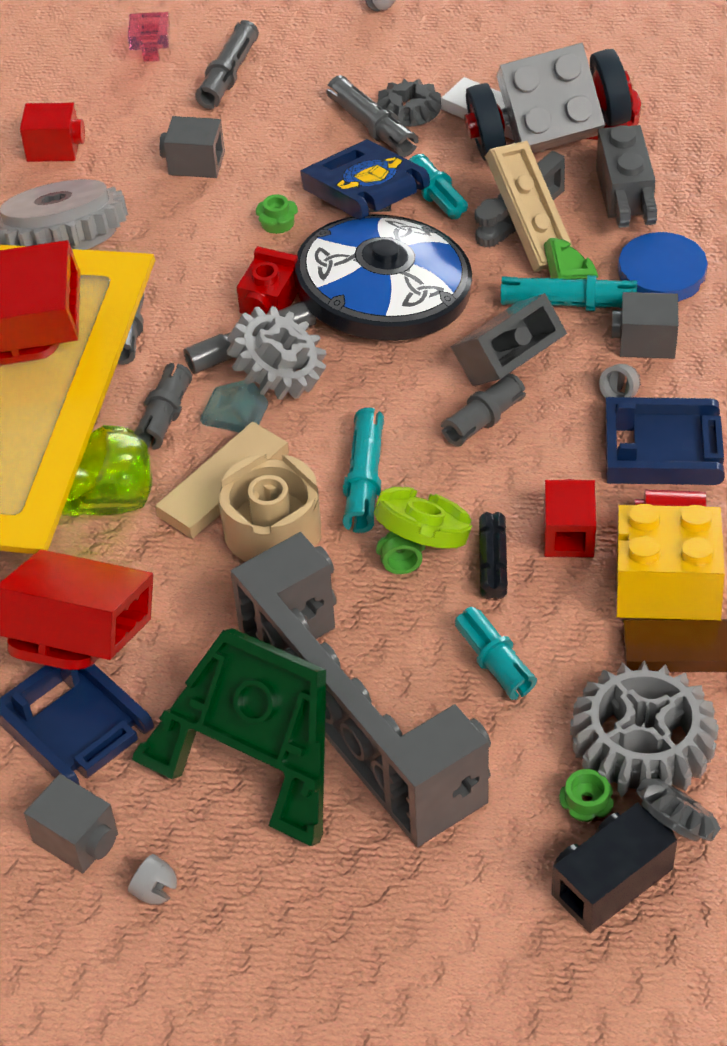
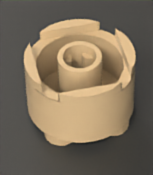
M256 454L238 461L224 474L219 493L223 533L227 546L241 560L246 562L299 532L313 546L320 542L322 538L316 477L308 465L301 460L283 454V460L267 459L266 454Z

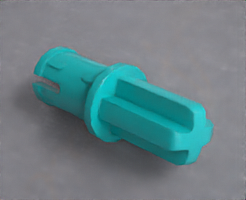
M417 154L410 158L409 161L425 168L430 177V186L421 190L423 198L428 202L434 201L451 219H459L461 214L467 211L468 202L452 187L451 177L445 172H440L424 154Z
M468 607L462 614L456 617L455 627L477 653L476 662L482 669H488L494 675L511 700H517L519 694L521 697H524L535 687L537 678L512 649L514 644L508 636L501 637L481 610L475 607Z

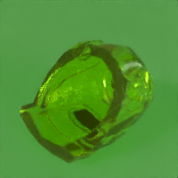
M103 425L93 431L61 515L78 517L80 515H114L143 508L149 497L153 480L150 451L146 442L134 434L133 430L125 427Z

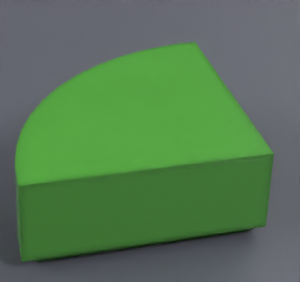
M549 238L544 243L551 278L576 280L587 279L588 275L597 276L598 278L593 262L588 257L585 259L577 250L570 247L571 244L568 241Z

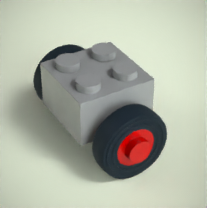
M583 42L500 65L496 77L505 106L502 108V111L496 103L488 83H481L466 89L468 114L464 115L465 124L470 139L475 138L478 150L484 161H486L485 155L490 149L506 145L505 125L510 124L515 143L528 141L532 152L535 153L597 136L598 129L604 128L605 123L607 126L624 124L631 120L632 115L631 80L628 72L624 71L614 49H605L591 54L589 67Z

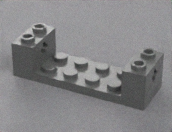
M299 532L230 570L239 631L326 669L325 737L417 848L488 804V779L491 776L489 770V747L491 746V741L487 731L478 720L474 718L469 720L454 704L402 735L399 726L390 715L385 714L382 716L375 709L363 683L357 678L350 679L344 673L339 659L331 646L326 642L320 644L316 640L335 629L333 606L337 604L331 584V574L334 572V566L329 555L321 546L314 547Z

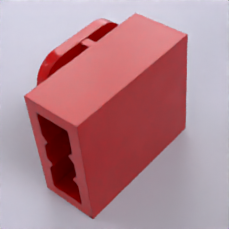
M69 240L0 250V365L43 359L53 354L58 348L59 343L78 341L81 272Z
M40 549L0 582V636L8 638L7 652L17 659L67 670H79L90 667L99 658L111 660L151 620L153 573Z

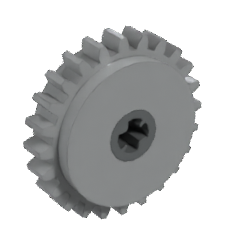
M91 179L55 182L24 191L8 199L0 207V245L32 246L69 240L72 249L86 250L109 239L115 233L116 228L120 227V222L126 221L128 212L124 195H122L121 190L116 191L115 187L107 188L105 183Z

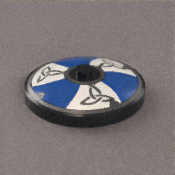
M370 214L361 220L353 216L339 219L313 232L302 243L297 253L298 260L295 264L294 281L300 300L320 321L350 335L374 340H407L426 336L445 328L455 321L464 311L469 301L472 269L465 252L453 239L443 232L413 219Z

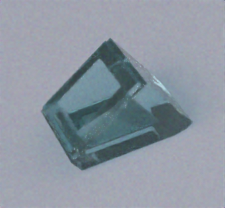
M244 380L215 387L201 415L200 421L206 426L241 432L252 421L258 425L260 424L268 407V400L264 395L260 394L259 388L254 382L246 385Z

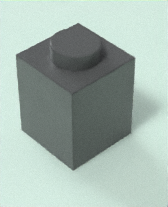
M172 116L167 133L161 134L159 145L160 156L166 158L169 175L218 177L225 154L221 119Z
M623 292L621 311H612L611 338H620V357L675 359L679 327L678 294Z
M59 774L24 812L33 843L82 874L96 859H102L108 854L118 835L111 804L62 774Z

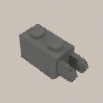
M620 125L612 128L598 129L596 171L608 218L615 217L619 228L629 227L631 216L642 215L645 225H655L657 221V205L654 197L656 180L641 125Z

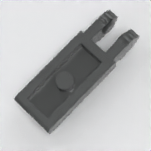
M552 150L537 164L551 197L555 200L565 191V158L563 155ZM501 193L498 195V198L484 200L481 206H477V209H475L476 224L478 223L481 226L476 229L475 237L477 244H480V246H484V248L495 247L496 244L499 245V242H502L516 231Z

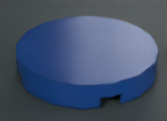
M668 232L647 233L632 239L623 247L618 261L620 281L637 280V293L678 294V302L692 297L699 291L700 285L705 282L708 268L705 252L696 242L683 235Z

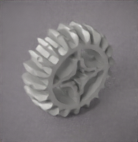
M643 661L638 670L631 671L622 662L617 670V676L603 670L598 677V683L587 682L583 690V697H577L573 710L574 718L571 719L570 734L573 736V751L576 758L583 759L582 767L584 769L598 771L601 776L607 778L609 784L617 783V790L621 798L630 788L637 789L643 779H660L666 784L674 785L686 792L688 786L691 785L692 777L701 779L702 775L706 772L707 763H710L715 755L716 743L714 741L717 740L719 727L717 720L714 719L715 710L713 702L704 700L705 694L702 685L688 687L689 680L686 672L673 678L669 676L666 664L657 672L650 671L646 662ZM614 715L618 722L615 723L614 730L606 734L602 725L610 716ZM681 726L686 737L679 744L675 745L671 740L673 730Z

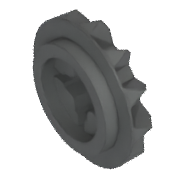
M403 78L400 84L391 82L388 83L387 89L379 91L377 104L386 111L387 109L392 110L398 116L399 122L403 126H418L433 120L441 110V93L435 91L434 84L423 85L420 79L408 82Z
M643 779L636 790L637 794L643 799L641 805L645 810L673 831L692 841L698 842L700 838L713 841L721 829L713 813L702 807L701 803L660 779Z

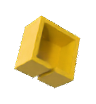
M650 504L618 505L616 618L721 621L725 576L721 507H704L701 505L653 506Z

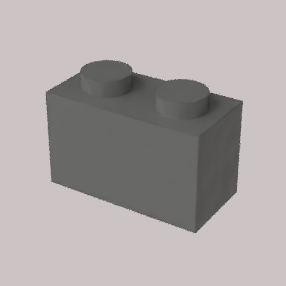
M544 293L515 303L450 347L472 386L502 379L565 336L567 332Z

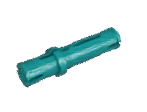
M590 275L587 276V279L576 280L502 276L501 305H514L519 301L545 293L552 306L586 307V311H595L596 307L621 308L623 292H637V280H597V276Z
M374 408L360 409L354 415L350 469L348 476L343 480V493L346 496L343 525L349 530L352 527V517L354 516L353 532L365 533L373 528L375 522L373 513L375 500L380 495L382 488L381 480L378 477L384 416L378 411L374 424Z

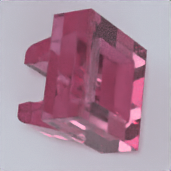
M169 12L129 14V49L142 50L144 62L160 61L159 49L169 48Z

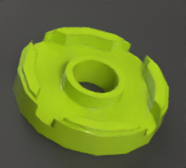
M391 487L381 491L373 513L377 521L389 531L404 539L425 546L459 548L466 545L472 525L470 526L472 520L469 514L458 504L437 494H430L428 500L416 497L418 490H414L411 487Z

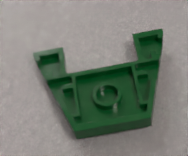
M234 628L223 630L186 680L185 684L187 686L175 703L159 717L161 720L148 740L140 743L135 750L132 760L170 779L180 777L183 774L196 732L198 731L283 771L285 778L268 826L309 846L320 843L323 835L326 669Z

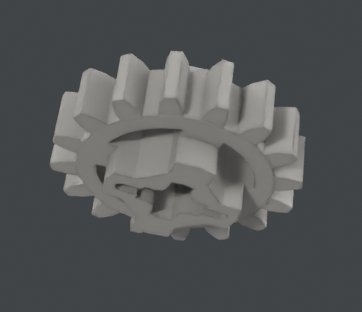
M271 306L267 314L260 307H255L251 315L243 313L227 339L231 342L227 349V355L237 358L232 366L233 370L245 371L247 374L244 383L249 385L254 381L260 384L259 391L262 395H265L269 389L275 391L277 399L280 400L284 398L287 392L297 399L303 391L309 393L326 368V365L322 363L326 356V350L316 347L321 339L319 335H309L306 332L309 326L308 322H301L298 325L294 322L293 312L289 311L285 317L279 316V312L274 306Z

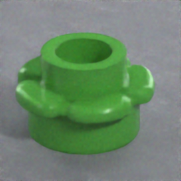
M279 194L270 195L257 205L256 215L259 216V222L265 231L280 234L289 231L294 226V215L298 213V208L295 202L288 201L285 196Z
M391 531L381 538L376 546V552L378 555H381L380 560L385 569L394 574H407L416 570L422 563V551L425 549V545L404 539Z
M581 769L572 773L566 781V786L561 788L559 794L561 806L569 810L572 818L582 822H590L596 817L604 818L611 812L614 801L611 798L613 789L607 778L592 769ZM589 796L592 797V800L584 801L582 797Z

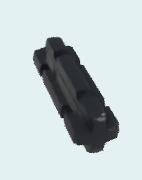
M484 512L479 517L480 594L486 599H502L507 595L508 585L506 517L501 512L493 514Z

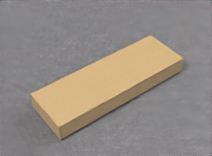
M522 141L492 148L487 152L485 158L534 272L549 269L544 249V243L549 238L563 239L571 244L570 247L573 248L530 145L528 141Z
M252 421L155 505L157 517L193 539L221 514L219 493L222 487L221 481L226 471L238 461L256 454H266L267 459L282 460V454H289L288 442Z

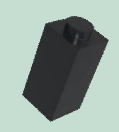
M638 802L622 814L618 812L611 814L599 825L595 835L580 846L578 844L568 846L556 858L553 864L552 896L589 933H592L673 870L677 839L673 830L654 818Z

